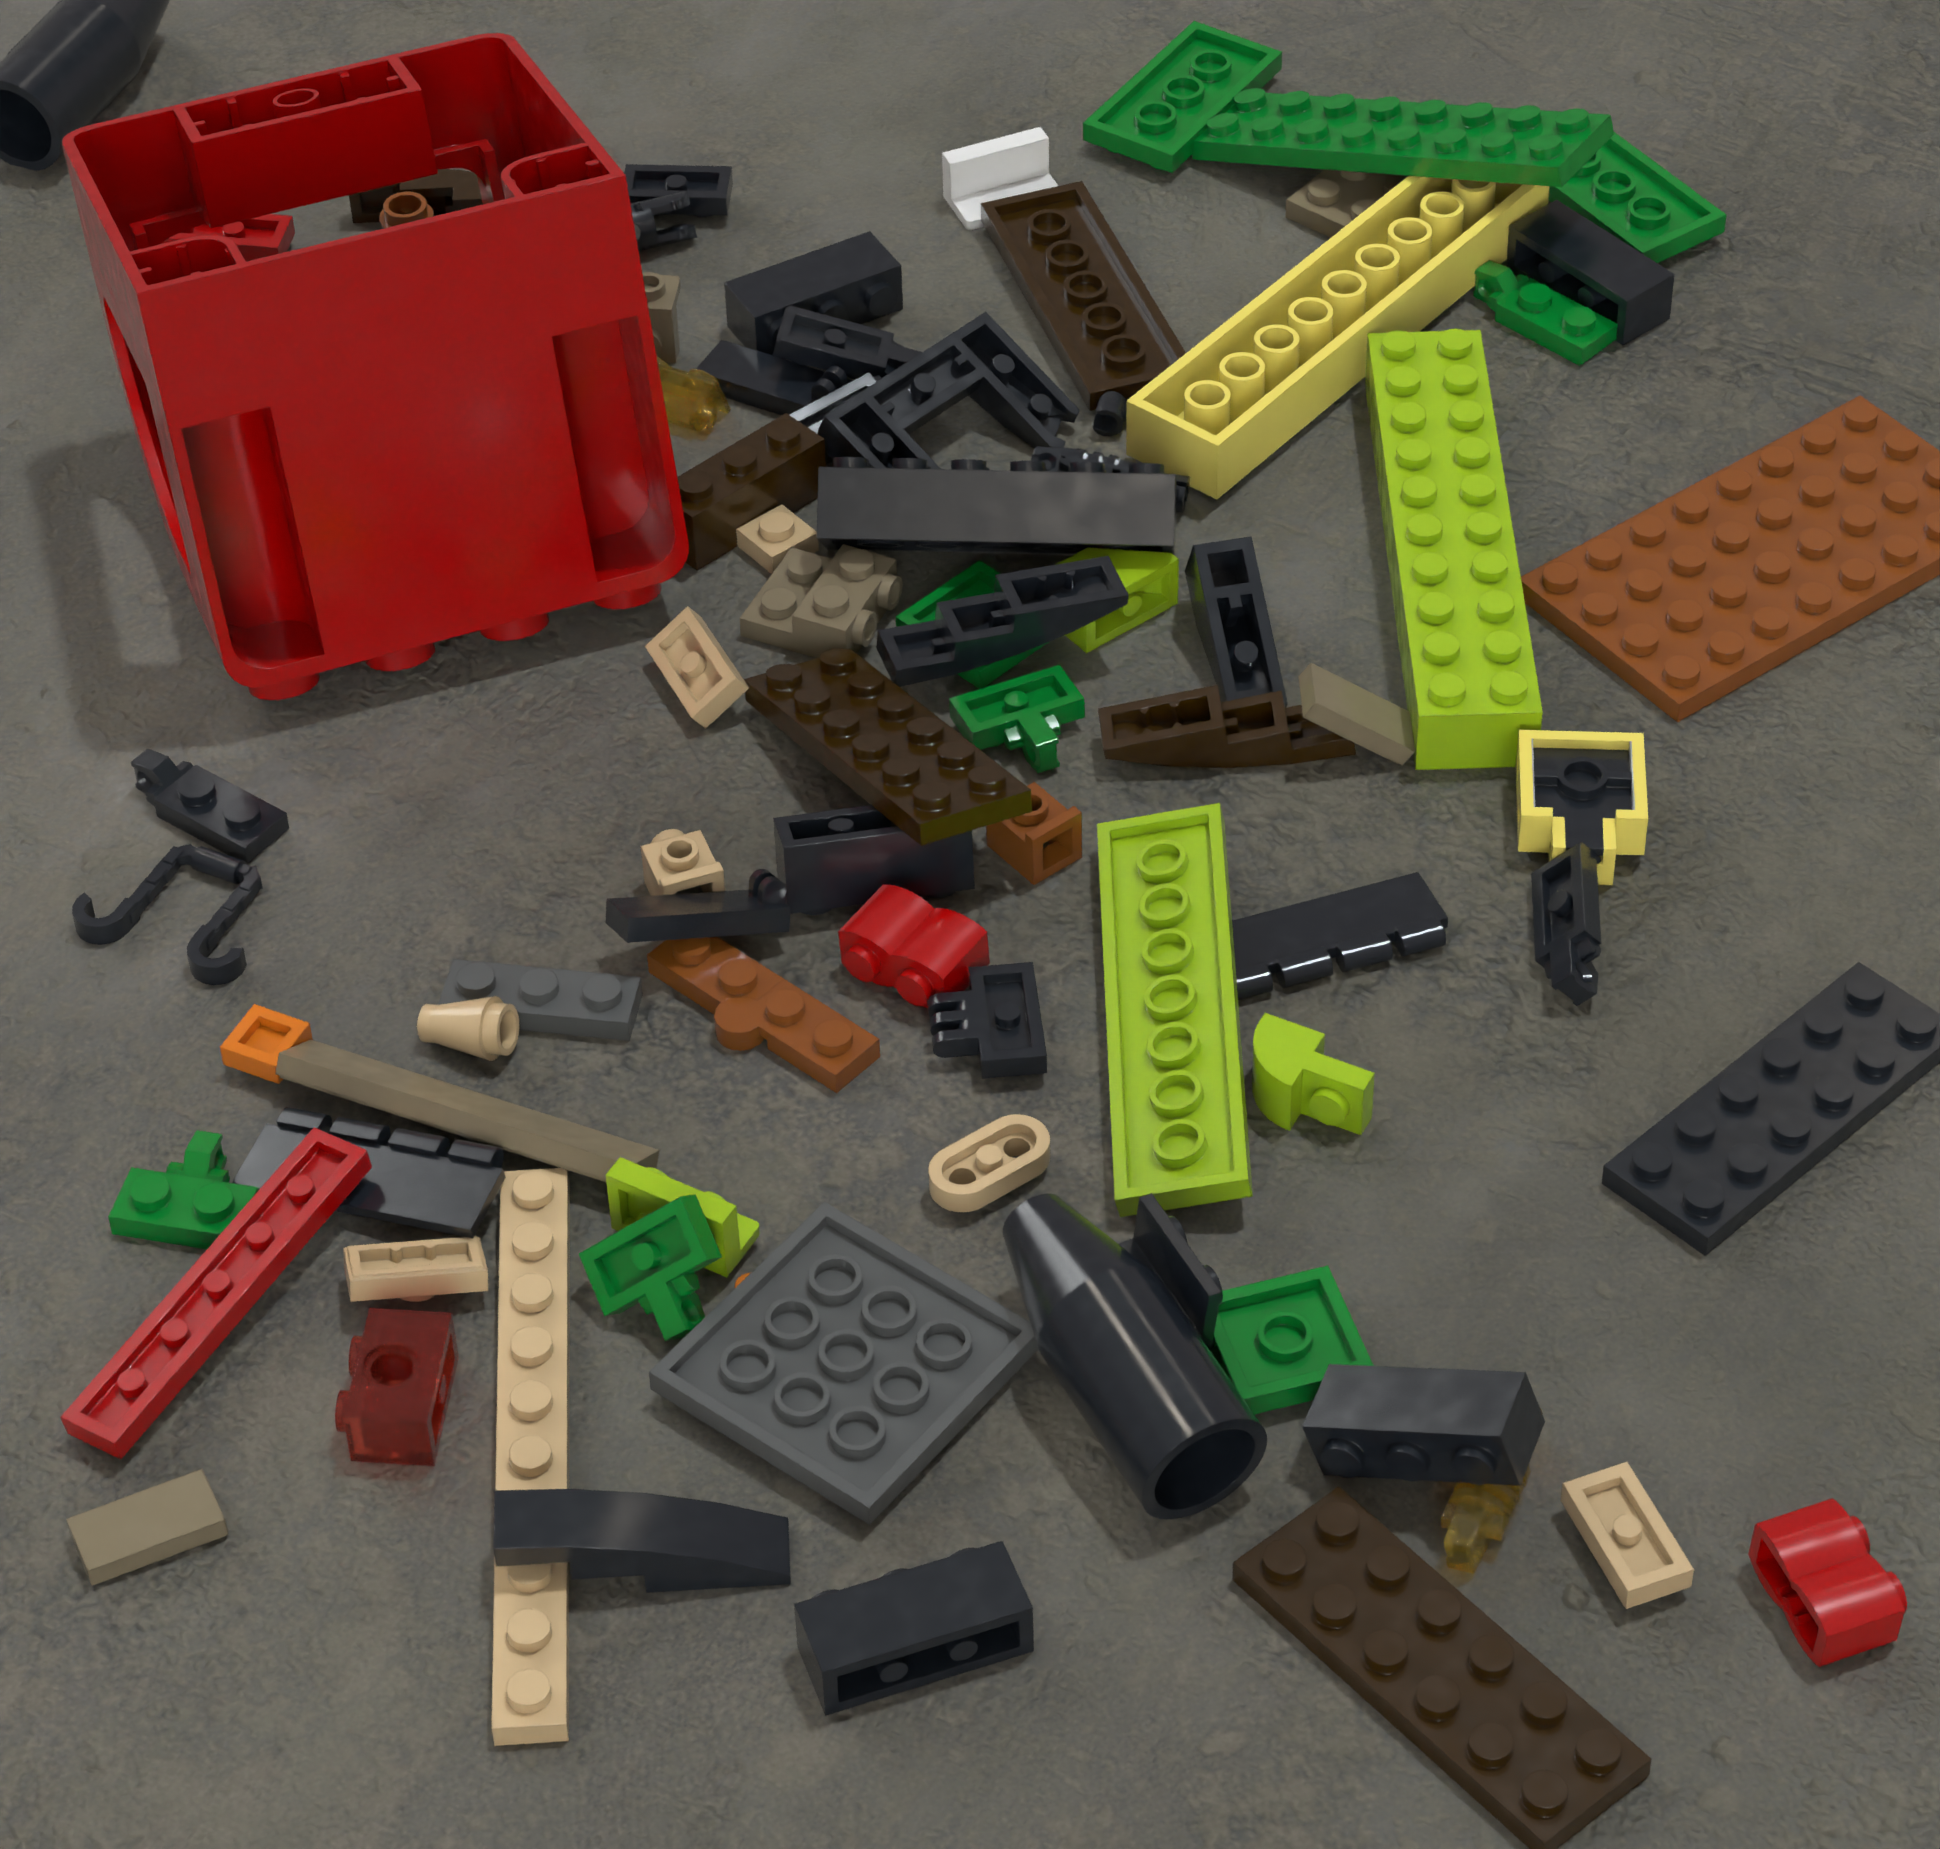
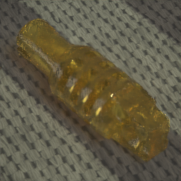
M1530 1464L1527 1467L1521 1486L1474 1485L1456 1482L1454 1491L1441 1517V1526L1448 1529L1444 1539V1549L1448 1555L1446 1558L1448 1568L1473 1574L1491 1540L1502 1541L1510 1524V1519L1515 1513L1517 1503L1522 1497L1524 1487L1529 1481L1531 1473Z

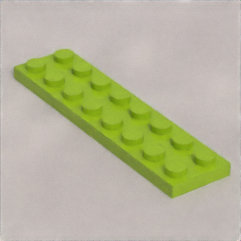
M1220 803L1098 823L1097 837L1114 1199L1119 1216L1137 1215L1139 1197L1150 1193L1153 1194L1163 1210L1253 1197L1225 821Z

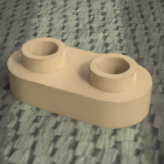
M1007 1115L996 1119L940 1150L931 1159L928 1169L931 1197L939 1206L949 1211L971 1212L986 1206L1036 1178L1046 1170L1050 1162V1135L1047 1128L1039 1120L1027 1115Z

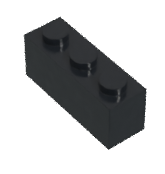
M1558 200L1509 225L1506 266L1510 267L1515 276L1519 274L1526 275L1529 279L1532 278L1617 323V337L1615 341L1624 346L1670 319L1675 274Z
M870 231L724 282L727 327L744 347L773 355L785 308L789 307V305L857 324H864L903 310L901 264Z
M872 805L773 818L777 877L786 885V904L791 907L790 914L820 915L830 911L832 908L864 905L885 884L899 886L918 896L929 898H945L953 895L956 891L975 889L972 831L920 846Z
M1329 1364L1302 1428L1323 1475L1344 1478L1367 1477L1403 1479L1406 1481L1459 1482L1474 1485L1521 1486L1545 1424V1419L1526 1372Z
M1003 1541L980 1548H965L955 1552L950 1557L914 1568L895 1569L884 1574L881 1578L841 1590H826L818 1593L811 1599L794 1604L798 1650L825 1716L1034 1652L1033 1607Z

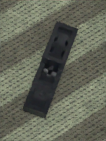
M1109 556L995 575L993 593L937 602L934 621L878 630L876 648L891 681L902 687L959 674L1016 656L1060 638L1127 605L1129 594Z
M584 1489L495 1490L493 1550L496 1566L569 1562L572 1580L644 1575L646 1593L791 1584L789 1522L787 1517L718 1502L651 1493Z

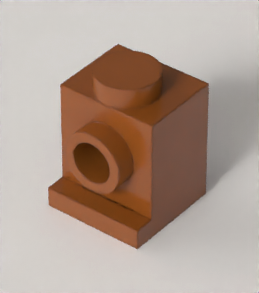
M1033 782L1027 786L1031 789L1032 812L986 826L987 846L1030 883L1035 885L1082 858V812L1075 806L1069 809L1065 808L1036 782ZM1045 842L1050 843V845L1043 848Z

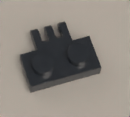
M1033 962L969 967V991L937 993L929 997L927 1007L928 1014L931 1017L929 1022L931 1034L933 1035V1052L936 1056L951 1058L979 1055L982 1079L1047 1073V1052Z

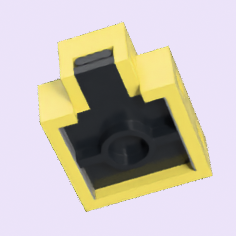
M1519 730L1516 755L1518 852L1548 853L1549 861L1582 842L1596 853L1598 885H1613L1616 855H1644L1648 803L1644 733Z

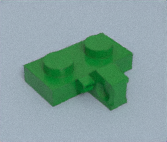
M1056 665L949 698V711L951 720L962 736L978 749L982 750L998 746L1004 742L1009 750L1022 747L1026 761L1036 773H1041L1060 767L1056 744H1059L1057 736L1061 735L1060 725L1085 718V700L1060 665Z
M196 1130L185 1149L184 1162L171 1161L167 1166L166 1173L131 1167L108 1215L111 1231L114 1235L208 1249L258 1192V1187L229 1183V1170H223L227 1162V1155L223 1154L222 1134Z
M696 1194L680 1196L578 1253L604 1316L620 1314L640 1303L647 1315L654 1314L665 1341L684 1338L705 1318L699 1296L694 1292L700 1289L698 1276L695 1272L722 1258Z

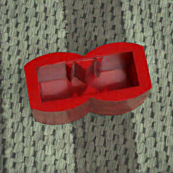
M882 885L838 931L841 962L852 976L863 982H873L881 986L894 987L902 998L915 1006L928 1008L927 1001L929 997L937 993L965 991L969 987V967L988 966L990 964L988 934L983 927L956 911L934 908L917 894L895 885Z
M1831 1498L1755 1524L1748 1552L1752 1566L1768 1595L1783 1609L1798 1643L1806 1655L1818 1667L1897 1640L1904 1613L1907 1610L1906 1594L1898 1577L1890 1571L1886 1572L1879 1562L1870 1555V1541L1867 1531L1856 1516H1849L1845 1509L1836 1500Z

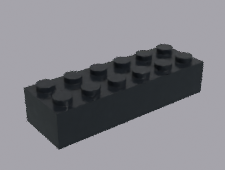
M835 457L833 458V467H818L817 539L826 549L839 550L845 544L859 549L879 551L1075 555L1086 548L1166 552L1175 555L1176 474H1165L1163 464L1132 463L1129 464L1128 473H1107L1104 463L1071 462L1069 463V472H1049L1046 469L1045 462L1021 460L1011 461L1010 471L990 470V468L986 467V461L973 459L951 460V469H931L930 466H927L928 460L896 458L892 459V468H873L872 465H868L869 459Z

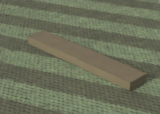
M308 1040L280 1052L278 1056L276 1075H279V1078L478 1142L501 1147L503 1150L606 1182V1173L620 1157L645 1168H657L660 1152L658 1149L318 1041Z

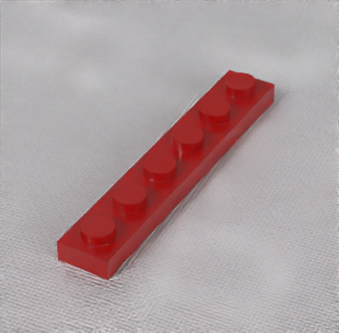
M314 1127L62 1414L60 1418L67 1434L121 1460L370 1171L372 1165L367 1150Z

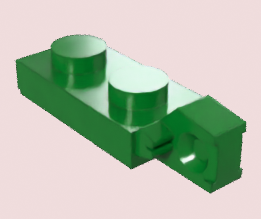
M1489 260L1475 270V291H1473V296L1487 303V306L1495 312L1496 322L1578 366L1616 340L1617 323L1554 291L1548 286L1532 278L1529 279L1526 275L1519 274L1515 277L1510 267Z

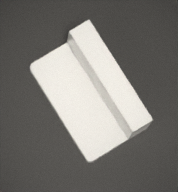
M1041 127L942 153L943 197L967 230L984 227L981 222V203L1058 186L1049 174V138Z

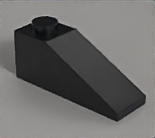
M1252 536L1193 545L1185 568V575L1196 627L1216 685H1218L1222 702L1282 690L1286 708L1288 702Z

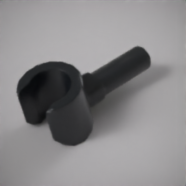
M1108 391L1099 398L1096 407L1097 414L1093 422V430L1097 434L1111 437L1121 432L1126 421L1127 400L1123 395L1115 391Z

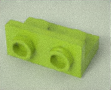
M620 1157L605 1175L611 1226L616 1231H620L680 1196L696 1194L722 1255V1258L704 1268L724 1277L729 1276L760 1235L759 1223L738 1214L736 1205L727 1202L716 1193L703 1192L669 1178L665 1173L656 1168H645Z

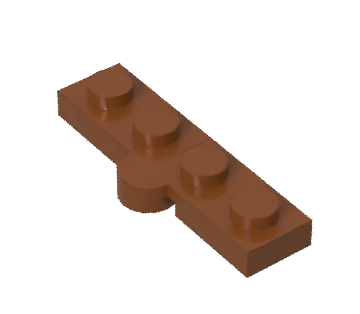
M719 937L665 940L647 954L648 971L650 974L714 1014L715 1034L718 1042L723 1047L744 1051L753 1049L766 1039L768 1050L835 1093H838L880 1058L879 1038Z

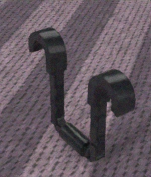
M192 844L179 847L173 846L148 877L138 886L135 892L129 898H125L110 915L103 918H94L95 912L92 899L85 892L80 895L72 906L76 932L82 940L91 944H110L120 940L140 920L141 913L176 874L179 868L188 864L196 871L239 884L228 900L213 915L212 919L206 925L203 924L187 945L188 962L194 978L208 985L226 984L236 980L243 974L247 966L244 948H230L227 954L219 958H208V956L217 947V942L225 931L229 929L239 917V914L254 899L259 890L263 889L261 876L256 866H249L245 861L202 846L196 848Z

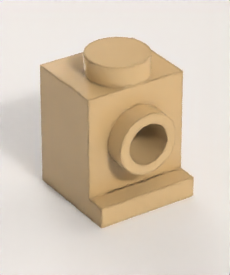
M668 829L657 834L650 844L641 846L644 882L651 896L676 894L678 891L700 886L703 892L725 891L724 870L720 862L715 861L701 830L684 834L678 829Z

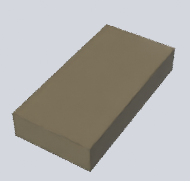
M1310 663L1298 676L1303 718L1397 764L1403 765L1414 754L1415 747L1409 711L1313 663Z
M203 1469L66 1519L71 1538L91 1586L229 1535L225 1518Z

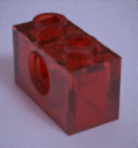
M369 1308L363 1336L354 1335L350 1344L349 1373L352 1377L350 1389L339 1391L335 1409L336 1430L338 1432H346L351 1461L435 1466L459 1359L452 1313Z

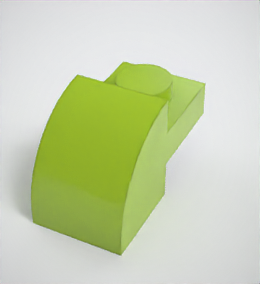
M1264 1013L1254 1032L1252 1059V1094L1260 1111L1270 1121L1288 1131L1291 1130L1300 1114L1317 1119L1326 1125L1336 1126L1362 1135L1372 1119L1375 1073L1324 1055V1033Z

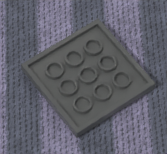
M823 1202L649 1371V1379L652 1391L870 1525L1038 1351V1346L1030 1321L835 1207Z

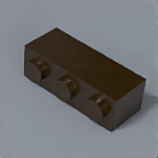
M785 413L678 476L689 541V553L685 563L698 571L738 546L737 528L781 504L794 513L818 498V467H826L824 438Z

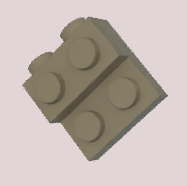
M845 544L841 546L833 559L791 547L739 618L741 636L815 658H819L821 653L827 650L838 648L851 649L857 654L862 646L867 647L871 643L877 624L885 612L893 610L899 602L903 581L901 576L897 575L896 559Z

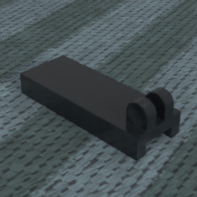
M721 340L694 370L696 389L781 416L785 413L790 415L853 381L847 379L845 371L838 366H830L824 372L725 340Z
M758 869L750 876L749 890L609 898L606 901L605 923L627 943L789 932L791 907L786 904V885L768 870Z

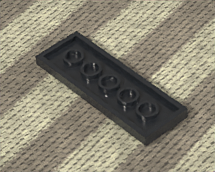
M1856 963L1603 1166L1601 1184L1706 1256L1940 1062V1014L1862 963Z

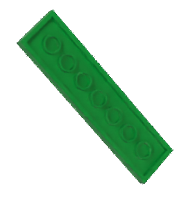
M1251 88L1239 92L1234 97L1235 104L1228 111L1215 115L1207 121L1208 129L1194 140L1192 156L1193 160L1563 187L1614 135L1611 115L1588 113L1587 110L1581 108L1562 112L1540 110L1539 107L1533 105L1518 108L1493 107L1490 103L1486 102L1471 105L1446 104L1445 101L1439 99L1421 103L1400 101L1397 97L1391 96L1374 100L1354 98L1351 94H1338L1327 97L1311 96L1306 91L1280 94L1265 93V90L1261 88Z

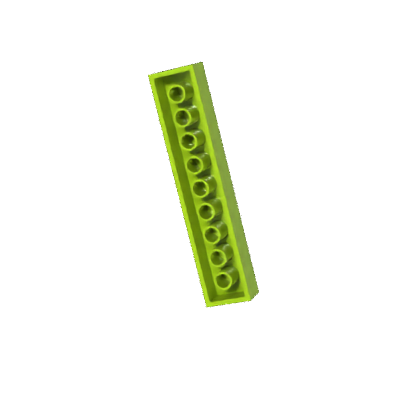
M1448 329L1445 331L1427 332L1396 330L1388 333H1368L1365 392L1407 711L1410 712L1415 747L1413 754L1415 770L1516 767L1519 730H1541L1543 711L1481 330Z

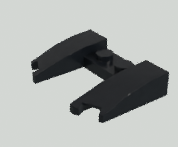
M984 312L824 415L817 434L824 438L825 452L832 459L835 457L869 459L868 465H872L873 468H892V459L917 458L928 460L927 466H930L931 469H941L909 434L967 396L972 398L1005 428L1034 449L1037 446L1064 448L1066 441L1055 436L1061 421L1074 423L1080 409L987 312Z

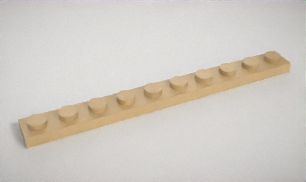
M549 1168L504 1171L506 1178L500 1187L495 1490L569 1489L570 1183L568 1170ZM494 1557L492 1734L494 1746L569 1741V1562L496 1566Z

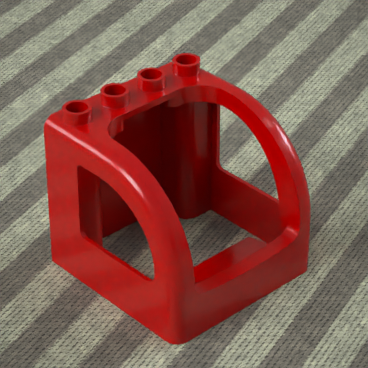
M486 33L84 126L68 133L62 139V146L111 347L134 430L166 531L187 586L227 673L237 683L247 686L251 695L263 700H283L296 697L317 685L320 679V672L365 661L369 667L380 671L409 669L424 663L433 656L435 652L434 642L480 631L484 637L496 641L526 638L538 633L549 623L548 612L590 601L606 609H628L641 606L655 599L662 590L661 583L674 577L683 568L689 553V541L626 175L513 36L503 33ZM463 168L475 173L483 205L247 262L235 242L222 236H195L163 243L166 239L205 223L214 228L438 174L437 170Z

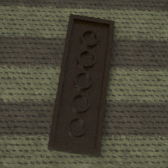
M1082 181L981 203V222L1089 411L1096 410L1099 398L1108 391L1118 392L1128 400L1186 354Z
M830 649L821 653L819 658L795 665H774L768 668L764 674L744 679L749 687L745 692L746 702L920 846L1032 812L1030 788L851 649Z
M1339 1486L1233 1562L1232 1580L1529 1849H1558L1649 1776L1652 1758Z

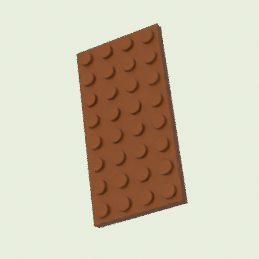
M1860 395L1521 576L1525 603L1672 719L1679 722L1940 575V451Z

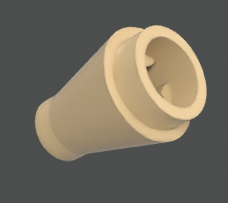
M497 996L440 1005L425 1004L418 1016L417 1031L420 1040L424 1043H436L488 1061H494L499 1055L508 1056L515 1049L519 1036V1016L514 1005L503 1003L502 999Z

